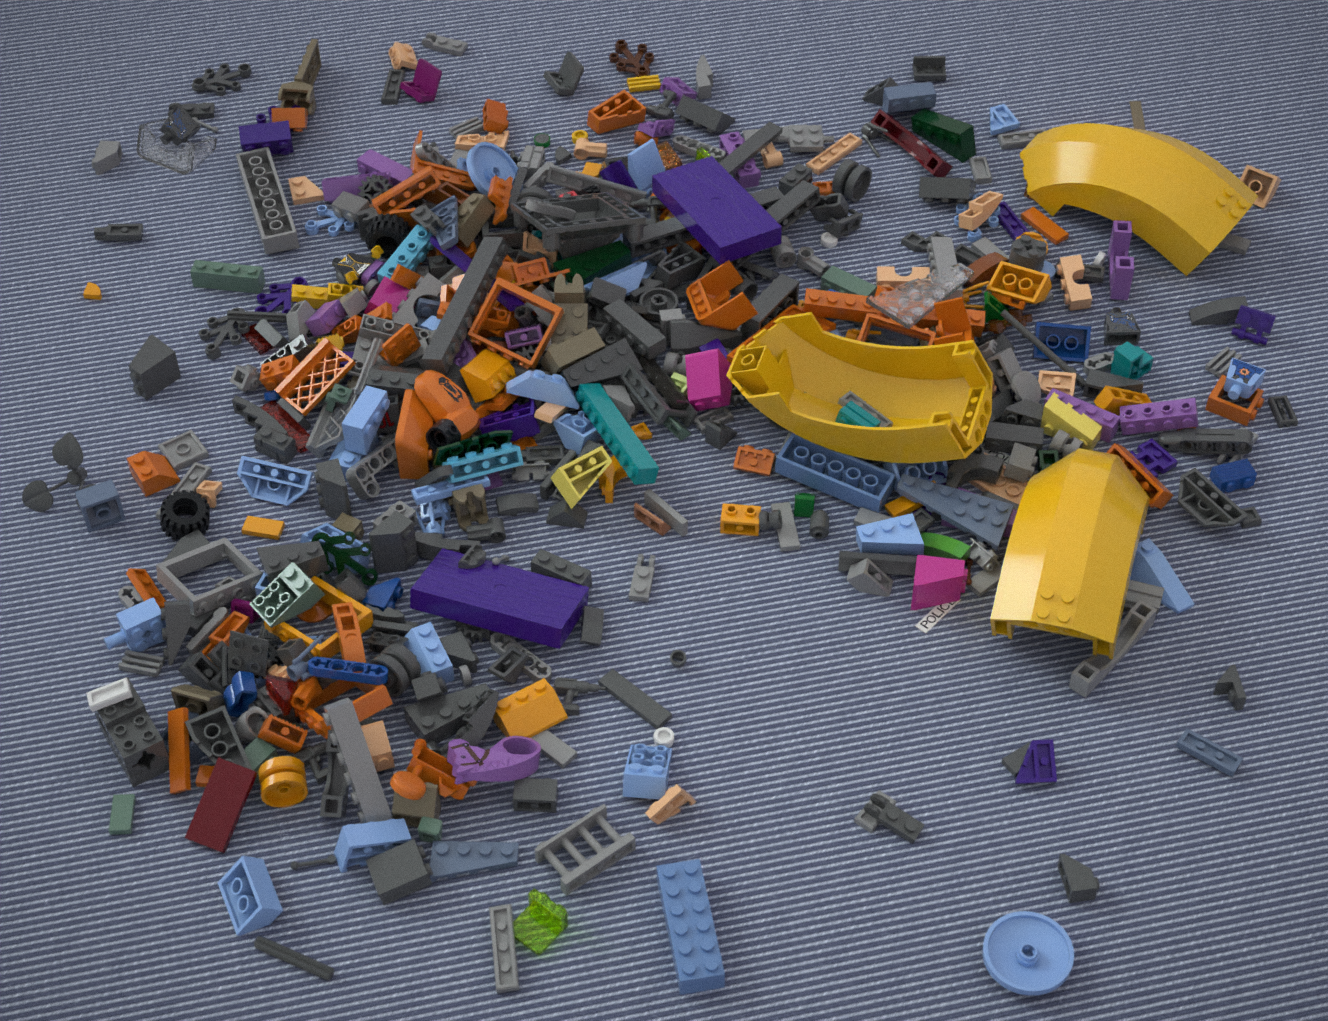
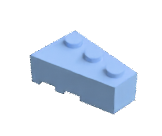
M366 385L341 423L346 450L367 455L384 414L390 405L387 391Z

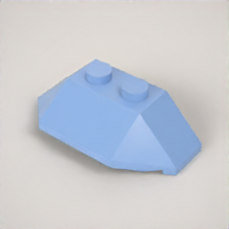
M635 262L600 279L625 288L627 290L625 296H628L630 292L639 287L647 263ZM593 281L584 285L585 293L591 291Z
M528 370L508 381L505 386L506 392L569 408H579V404L567 381L558 374L548 375L541 370Z
M241 456L237 475L252 498L289 506L309 490L313 472Z

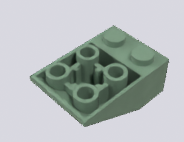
M292 561L250 603V606L272 628L311 609L325 593Z

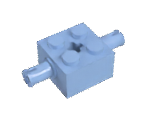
M154 597L116 613L120 632L103 638L108 650L126 643L130 651L135 652L144 651L151 646L165 641L162 638V628H166L165 620H161V609Z

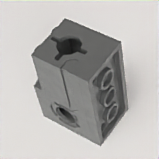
M127 677L133 697L94 712L100 730L132 787H135L169 771V758L161 735Z

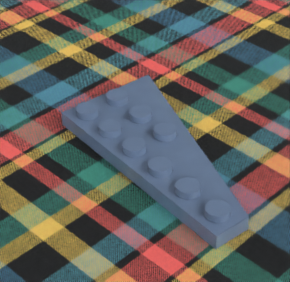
M902 474L897 486V493L914 503H921L926 506V510L931 513L933 511L941 515V519L965 533H972L977 536V540L982 543L984 541L992 545V549L998 551L1014 504Z

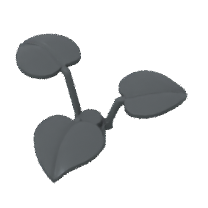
M70 432L57 441L52 449L54 460L61 466L67 465V468L71 470L67 474V479L47 489L46 483L42 480L29 483L22 494V501L25 506L38 512H44L52 507L54 501L53 496L49 492L68 482L72 485L80 484L79 490L96 485L89 484L83 488V485L86 483L84 480L87 478V471L83 467H79L83 462V452L77 439Z

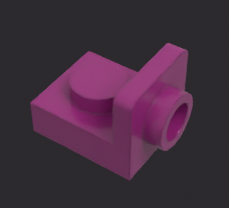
M236 598L231 601V613L236 611L249 616V623L253 624L261 617L250 606L251 601Z

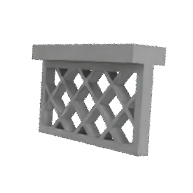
M355 387L351 388L352 393L346 405L336 402L333 412L325 410L327 402L322 407L305 446L318 459L324 456L328 447L344 439L341 423L359 398V395L354 394Z

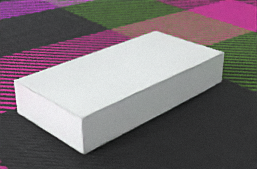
M127 677L86 693L92 712L133 697Z

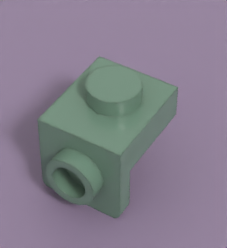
M335 383L332 391H328L324 402H327L325 410L333 412L336 402L346 405L352 390Z

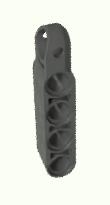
M1184 428L1181 431H1163L1158 436V444L1166 451L1183 453L1248 454L1252 451L1254 435L1250 430Z

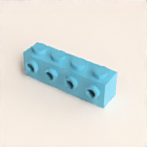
M417 224L377 272L379 283H381L384 276L390 279L398 264L415 272L416 267L424 261L427 253L434 249V246L429 242L430 237L434 235L430 232L428 233Z
M512 442L503 443L500 448L496 449L494 447L484 448L483 452L477 454L476 451L465 453V457L458 458V456L448 457L447 461L442 462V466L452 465L454 475L446 479L450 483L524 465L520 446L514 445Z

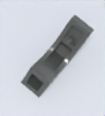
M986 454L969 455L966 459H959L948 469L946 486L958 489L970 480H983L996 485L1002 473L1004 459Z
M302 638L289 639L276 652L284 665L288 667L292 665L291 661L297 658L307 647ZM309 652L301 661L307 662L314 656ZM317 677L322 690L338 680Z

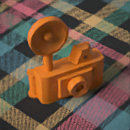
M417 739L411 751L413 757L406 769L407 771H398L393 774L390 780L392 789L407 799L420 800L426 792L424 782H430L438 785L441 796L445 798L451 796L455 799L463 800L469 787L475 786L477 781L472 780L455 784L456 777L452 775L453 766L447 762V758L427 748V743L424 739Z

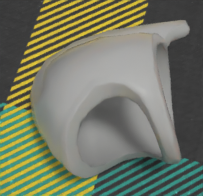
M252 706L242 713L237 720L235 731L240 741L252 742L257 738L263 724L259 716L262 715L265 719L268 717V714L261 708Z

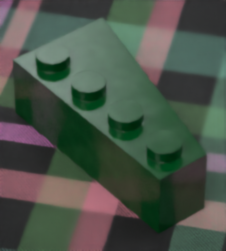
M922 109L911 117L912 131L960 162L964 163L976 155L973 125L927 109Z
M619 240L554 262L553 268L554 272L570 269V272L565 274V279L568 283H573V277L578 273L585 285L592 282L595 277L601 278L631 265V251Z

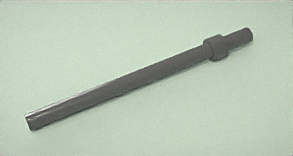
M1004 310L1000 314L1064 372L1076 373L1077 370L1074 367L1068 366L1009 312ZM1076 373V382L1082 387L1085 384V380Z

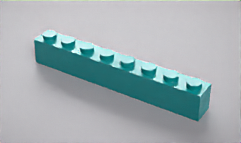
M600 383L579 384L575 395L577 402L634 485L655 484L659 471L658 465Z

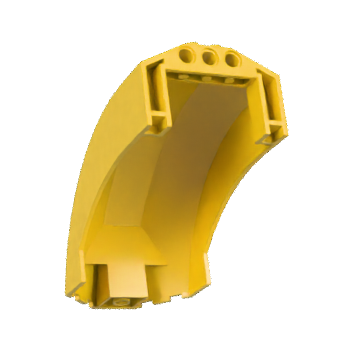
M1095 123L1068 124L1039 133L1020 152V159L1023 160L1024 165L1022 168L1024 179L1027 180L1028 184L1026 188L1027 194L1051 216H1054L1066 204L1097 213L1112 221H1131L1132 232L1155 248L1185 276L1193 271L1217 247L1258 197L1231 171L1203 151L1171 136L1148 130Z
M812 312L783 316L774 321L775 325L768 330L764 328L753 336L754 340L745 346L743 344L737 348L726 374L728 379L748 402L783 428L830 450L874 461L928 463L966 459L982 444L992 414L993 373L974 340L929 346H889L861 342L824 331ZM852 391L893 422L892 427H866L835 422L839 410L843 408L838 404L839 398Z
M1078 448L1030 478L1016 513L1002 565L990 618L992 635L1000 634L1012 639L1015 625L1092 640L1093 655L1101 654L1109 656V659H1113L1140 535L1143 534L1150 497L1118 455Z

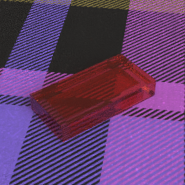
M255 323L249 326L250 331L242 334V336L261 355L275 347L254 328L257 325Z

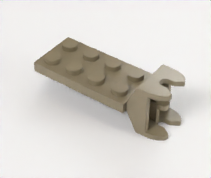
M311 39L310 44L307 45L306 54L302 57V63L298 67V73L294 77V82L281 84L278 93V100L282 101L280 108H292L297 105L301 108H306L309 115L314 114L316 101L313 86L322 65L318 39Z
M562 273L555 279V303L553 304L563 308L564 314L551 337V345L553 343L560 344L566 337L579 335L578 333L581 330L588 328V303H585L586 294L583 279L578 273L573 277V283H568L567 285Z
M433 455V460H430V463L434 470L442 467V465H434L435 455ZM482 483L452 491V496L446 498L449 506L453 505L457 523L463 531L467 532L466 526H470L474 521L478 522V524H485L489 520L485 500L486 493Z

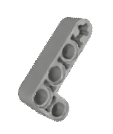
M395 437L382 443L346 471V479L359 499L367 500L378 496L380 487L373 475L397 458L396 448L393 447L395 446Z

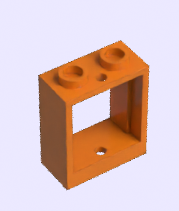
M1222 374L1208 397L1205 410L1247 426L1250 420L1254 421L1258 412L1257 408L1261 409L1264 403V398H1262L1264 390L1258 388L1248 399H1245L1251 401L1248 409L1221 399L1223 393L1226 392L1224 391V385L1227 377Z

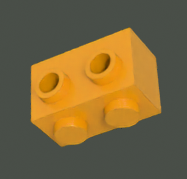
M723 503L720 533L759 536V513L761 506Z

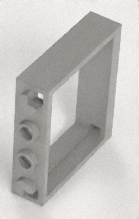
M225 537L156 565L157 580L177 601L189 600L190 614L193 617L228 604L234 598L240 599L256 592L255 586L263 575ZM225 558L245 575L240 579L196 597L177 579L180 576Z

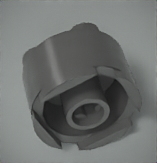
M1022 235L1021 238L1013 241L1008 263L1041 272L1044 266L1047 244L1033 239L1029 235Z

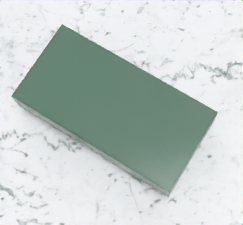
M135 794L113 795L109 824L110 835L132 834L136 801Z

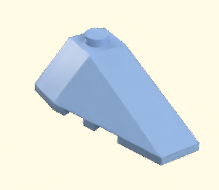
M583 410L578 411V414L573 416L570 413L564 414L553 423L564 447L568 450L576 451V455L580 454L587 440L597 443L602 438Z
M1150 538L1138 543L1130 580L1163 587L1164 592L1161 603L1177 614L1193 607V600L1161 550Z

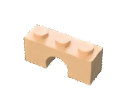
M1081 255L1060 257L1056 270L1057 275L1061 276V290L1065 291V305L1068 304L1069 311L1091 308L1092 295L1089 284L1081 285L1074 282V280L1083 279L1084 265Z
M877 266L876 286H890L901 294H914L930 290V267H912L910 275L899 276L895 273V267Z

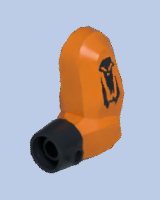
M426 370L417 376L414 384L415 392L436 422L426 433V441L430 448L437 452L439 447L469 438L478 429L481 421L479 415L473 409L467 394L440 372Z

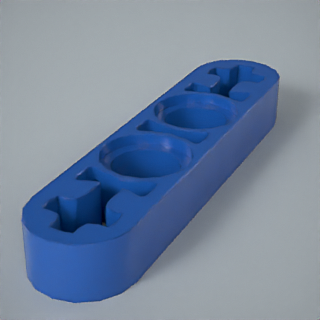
M313 657L308 661V672L312 676L381 685L388 681V669L382 665L325 657Z

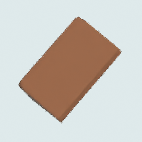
M634 504V517L662 536L671 529V526L639 504Z

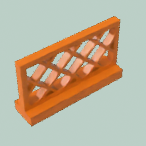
M324 338L274 390L282 399L284 398L292 407L306 416L323 399L328 391L334 387L335 383L337 384L356 363L335 347L327 338ZM336 353V358L330 359ZM348 361L344 367L339 368L340 362ZM335 364V369L328 370V365ZM323 366V372L316 373ZM334 374V378L327 381V376ZM322 377V382L315 384V378ZM311 379L310 385L304 386ZM321 388L318 394H314V389ZM310 390L309 396L302 397L303 391ZM298 392V397L291 399ZM309 401L308 405L302 409L301 403Z

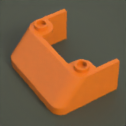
M419 130L413 144L410 163L413 174L431 165L441 184L447 181L457 188L469 191L476 190L477 188L467 171L424 161L417 156L415 146L421 143L423 131Z
M730 260L707 273L686 289V294L695 317L701 325L724 330H735L758 314L744 292L729 300L730 290L744 282Z
M963 297L934 303L938 317V326H936L938 338H934L935 345L974 340L975 342Z
M406 389L395 436V447L400 479L418 480L430 473L429 461L433 460V450L430 449L426 441V433L435 421L428 409L418 398L415 390Z

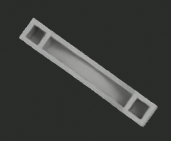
M1140 599L1128 612L1120 625L1113 659H1109V656L1097 654V656L1093 655L1083 660L1072 672L1069 688L1086 698L1152 627L1157 609Z

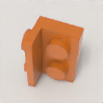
M750 445L738 446L733 468L770 477L776 456L769 449H762L761 451L756 450Z

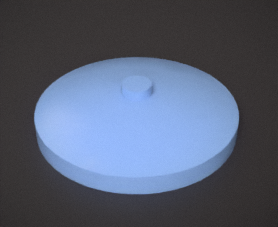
M480 142L472 147L467 154L466 164L469 176L480 193L488 197L491 179L495 175L504 180L511 176L514 180L518 167L513 159L499 146L489 142Z
M1019 911L1002 916L990 926L983 942V961L989 974L1002 987L1022 995H1043L1059 988L1069 977L1074 962L1073 945L1066 931L1053 919L1035 912Z

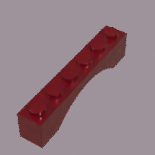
M879 109L871 120L872 124L887 129V133H882L905 149L934 176L945 178L953 166L890 114Z

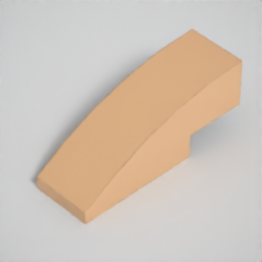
M988 191L970 201L969 209L958 215L959 227L971 231L978 228L995 211L1003 199V194Z

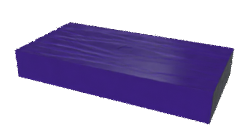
M713 156L652 175V192L720 265L728 260L733 261L781 244L782 226Z
M444 548L436 555L410 590L411 609L557 649L562 647L583 614L584 606H588L589 587L500 563L494 565L489 560H485L481 566L476 568H458V562L464 554Z

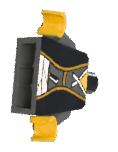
M377 245L367 255L349 253L343 259L334 258L332 266L336 269V279L339 284L363 286L361 284V276L376 259L381 257L380 254L384 253L382 248Z

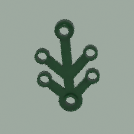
M350 531L341 536L330 537L323 532L316 533L313 536L312 542L319 541V539L325 541V544L320 543L325 553L327 565L331 569L323 573L329 574L334 569L333 562L329 561V552L334 555L338 575L345 569L346 564L362 575L361 580L365 585L372 586L376 583L378 579L377 571L372 568H365L350 557L356 555L368 556L371 552L370 544L363 543L360 547L344 549L335 547V544H353L356 536ZM346 536H351L352 540H347ZM366 547L368 552H364L362 548ZM368 573L373 574L374 577H373V578H370V577L368 576Z

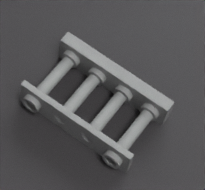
M605 804L598 808H593L586 816L546 842H541L534 849L535 861L537 863L547 859L562 876L560 878L561 891L566 896L636 850L635 837L631 833L620 836L606 821L607 806ZM599 825L614 843L607 848H603L588 830ZM582 836L597 854L590 859H585L571 842ZM564 847L580 866L572 871H568L553 853Z

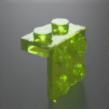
M533 888L528 893L529 906L513 921L516 940L536 955H540L568 927L567 910L561 904H555L546 893L539 892Z

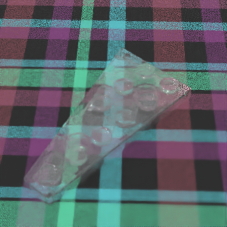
M958 263L942 269V272L935 275L931 273L924 279L920 280L917 278L898 285L889 292L885 290L880 292L878 296L873 297L871 295L866 298V303L910 329L935 308L934 303L944 301L973 277L974 271Z

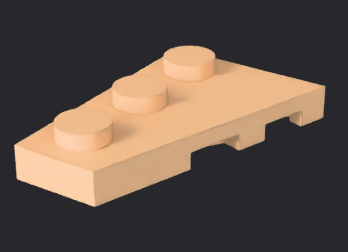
M503 131L504 134L495 135V132H489V135L480 136L479 134L458 135L455 142V150L468 151L480 142H489L505 151L509 139V131Z

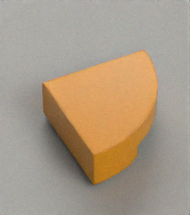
M88 282L83 293L84 299L101 300L100 288L96 284Z
M644 422L631 426L640 440L652 438V433Z

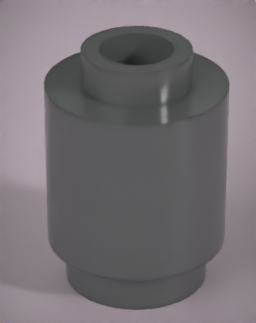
M816 510L812 513L809 531L812 537L823 539L828 536L829 516L827 512Z

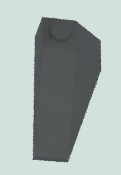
M670 320L671 352L678 353L680 357L700 352V346L717 338L724 348L735 349L742 344L743 333L740 331L715 329L710 326L697 325L694 321Z
M225 705L185 721L193 742L214 764H216L219 757L252 770Z

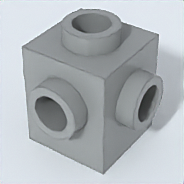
M236 365L229 382L235 384L239 390L244 392L248 390L256 391L260 384V373L252 365Z

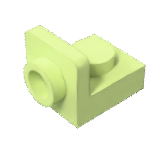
M674 372L671 380L688 400L687 377Z

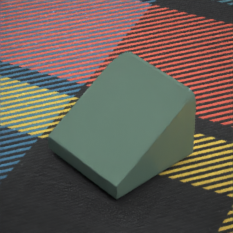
M422 817L418 827L420 841L429 843L441 841L442 820Z

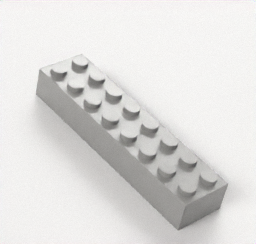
M269 147L237 153L238 169L265 254L299 248L297 231Z

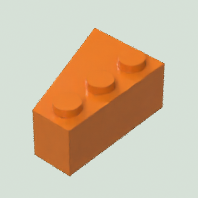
M623 89L588 111L587 125L597 134L641 123L645 121L646 107Z

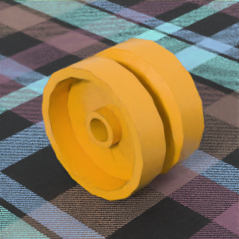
M279 756L265 761L258 770L262 801L266 805L279 808L290 807L306 798L308 794L304 763L300 759L292 756Z

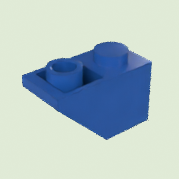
M394 578L370 587L362 601L363 605L368 604L372 607H377L382 612L387 607L395 609L396 601L403 594L401 579Z

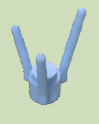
M428 502L430 522L426 528L416 510L417 520L423 533H440L445 536L446 519L442 518L441 526L435 521L432 502Z

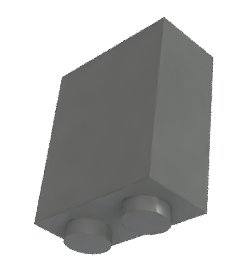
M414 839L366 860L376 891L383 905L433 884L430 878L433 875L429 863H425L423 858L427 857L423 846H418Z

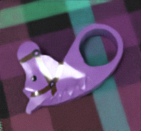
M524 736L505 737L488 750L477 746H470L467 741L462 739H454L448 745L447 762L453 766L452 775L456 777L455 784L472 780L484 782L514 781L526 778L538 770L541 746L537 741Z

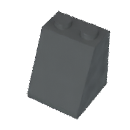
M153 334L147 338L129 365L130 378L134 384L133 390L138 396L141 395L146 400L181 378L175 351Z

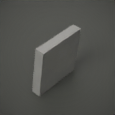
M192 429L158 444L159 450L166 457L175 472L209 457L208 451Z

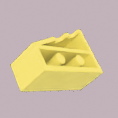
M1054 392L1044 405L1040 428H1044V433L1051 437H1054L1061 429L1069 433L1070 438L1076 437L1083 441L1082 449L1093 450L1100 440L1102 426L1084 413L1080 415L1072 409L1073 405L1062 402L1057 398L1059 395Z
M600 446L559 467L552 475L551 480L572 509L611 464L612 460L603 446Z

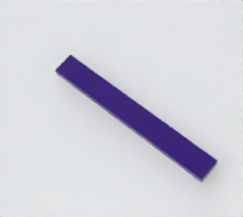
M431 236L429 242L466 273L472 259L456 245L443 251L436 236ZM496 279L493 280L490 290L492 289ZM501 291L497 298L509 311H514L516 307L525 305L516 296L505 291Z

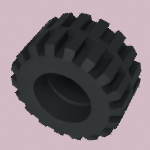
M386 213V215L379 214V217H373V220L371 219L366 234L365 242L367 248L372 250V248L379 245L384 251L383 254H380L381 257H384L383 259L390 258L411 232V227L408 226L409 223L403 221L402 217L399 218L395 214L390 215V213Z
M182 490V492H173V495L169 494L167 499L163 500L160 511V526L162 531L166 532L167 537L172 536L174 541L180 540L197 529L203 535L206 534V530L209 528L210 506L205 497L201 498V494H194V491L191 490L190 492ZM180 514H188V515H191V516H193V517H191V518H181V517H178V515H180Z

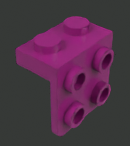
M419 59L413 81L401 82L399 88L404 90L407 95L414 97L417 102L434 101L442 71L425 59Z

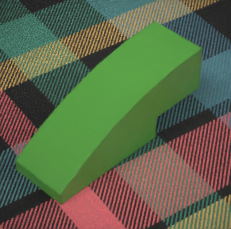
M921 533L925 556L965 561L970 556L971 546L940 534Z

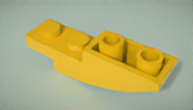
M328 283V288L292 284L291 302L306 300L313 309H319L324 303L337 300L356 288L359 291H364V286Z

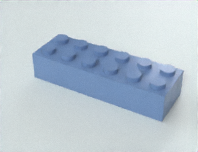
M794 433L791 434L776 457V473L857 507H863L880 513L894 489L896 474L850 455L812 443Z
M700 859L657 865V884L680 995L725 988V972Z

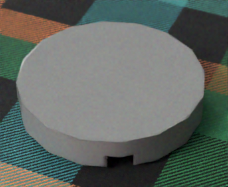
M1021 371L1013 376L1011 388L1012 391H1015V399L1018 402L1026 399L1039 403L1041 388L1037 378L1029 371Z

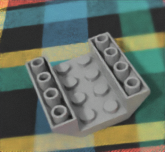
M363 314L352 357L356 364L350 369L348 374L360 376L374 338L382 339L384 343L405 324ZM412 326L418 340L425 338L428 344V337L432 331ZM378 355L375 365L390 366ZM418 362L412 363L404 367L412 369H421Z

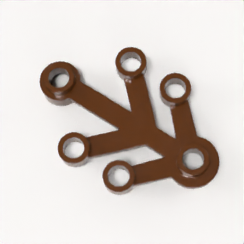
M618 40L615 43L616 53L609 55V61L616 63V70L634 73L636 77L649 76V66L654 61V54L651 52L646 53L647 45L639 44L638 52L634 57L628 50L626 41ZM618 54H624L626 58H621ZM645 54V62L641 66L640 61Z
M1014 308L1008 310L1023 326L1033 321L1032 314L1023 315L1021 309ZM993 319L984 325L983 332L990 331L993 334L1003 333L1005 328L1012 325L1007 320Z

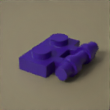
M1241 305L1235 323L1242 325L1241 329L1233 327L1231 334L1238 336L1237 338L1242 340L1245 338L1253 341L1255 344L1266 345L1268 338L1262 337L1263 332L1271 333L1276 315ZM1247 327L1256 329L1257 333L1246 332Z
M1153 439L1139 445L1137 448L1138 454H1135L1133 451L1130 452L1156 478L1159 476L1155 472L1156 470L1164 474L1177 466L1178 461ZM1145 459L1150 463L1149 465L1144 462Z

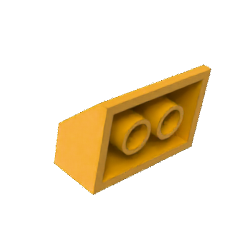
M1001 261L986 290L1035 305L1045 301L1052 288L1049 274Z
M483 349L460 369L475 403L493 398L506 386L508 381L516 377L514 367L510 364L509 360L488 349Z
M543 678L498 701L493 719L494 723L506 737L524 736L531 738L568 719V716L555 690Z

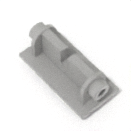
M543 460L535 461L534 464L523 462L524 465L512 468V471H516L512 472V480H516V482L530 481L529 474H533V481L545 480L550 474V470L546 471V469H550V465Z
M970 538L973 543L970 545L969 557L982 567L983 570L992 571L996 564L1000 567L1002 566L997 561L999 557L991 549L987 551L986 545L981 541L976 542Z

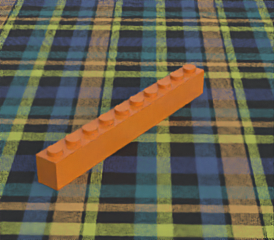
M806 288L803 313L812 312L816 317L864 323L867 313H879L884 318H896L904 324L913 323L921 329H930L933 325L938 326V317L934 304ZM966 309L974 337L981 338L985 325V311Z

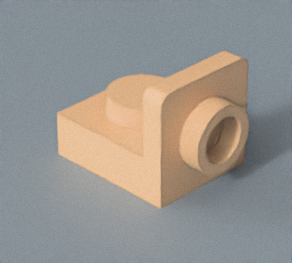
M204 480L196 488V494H201V498L205 497L210 508H215L217 505L216 496L222 490V482Z

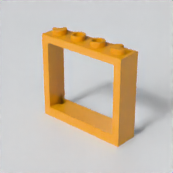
M317 576L311 578L325 593L320 600L331 607L332 604L352 602L354 612L357 614L361 634L372 627L373 613L371 609ZM264 621L265 629L279 637L283 642H287L289 639L302 638L306 647H308L314 641L285 622L271 628ZM338 633L333 634L322 644L318 643L310 653L314 657L332 658L340 652Z

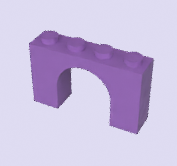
M1113 221L1108 247L1110 299L1128 300L1134 274V257H1128L1132 236L1131 221Z

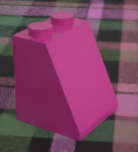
M384 276L363 314L371 312L385 302L392 305V313H397L399 310L397 307L402 300L406 301L408 299L406 296L410 290Z
M718 348L687 354L685 356L689 403L696 411L728 406L733 384L726 376L731 365Z
M917 555L911 610L959 601L961 593H965L968 569L964 568L965 560Z

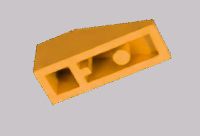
M1105 386L1094 400L1097 407L1120 416V406L1152 403L1145 393Z

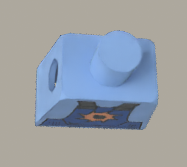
M1232 357L1224 391L1228 392L1230 399L1236 400L1239 396L1248 399L1262 384L1266 370Z

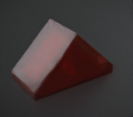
M267 675L266 693L282 714L287 716L292 708L290 700L298 688V680L295 682L292 679Z

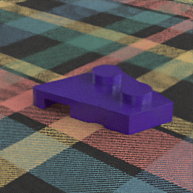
M1053 739L1032 740L1021 764L1015 784L1057 782Z

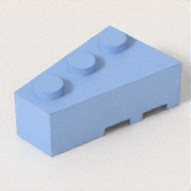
M913 513L856 526V541L860 552L924 555V542Z
M325 523L302 534L300 543L312 542L313 536L319 532L326 533L330 537L341 536L345 533ZM346 536V539L351 541L352 537ZM319 539L320 543L325 544L323 539ZM355 539L351 545L341 543L334 546L338 549L360 547L363 543ZM366 547L362 548L364 552H368ZM328 552L329 561L333 562L334 567H336L334 555ZM370 554L368 556H350L365 568H368ZM345 564V568H348L352 573H358Z
M405 819L370 821L368 823L342 826L334 851L340 872H346L347 867L359 863L361 867L367 865V859L410 841L411 836Z

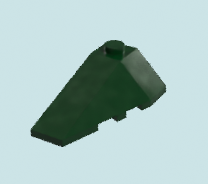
M512 430L492 431L439 447L435 455L434 465H442V462L447 461L448 457L458 456V458L465 457V453L476 451L477 454L483 452L484 448H500L501 444L511 441L513 432Z

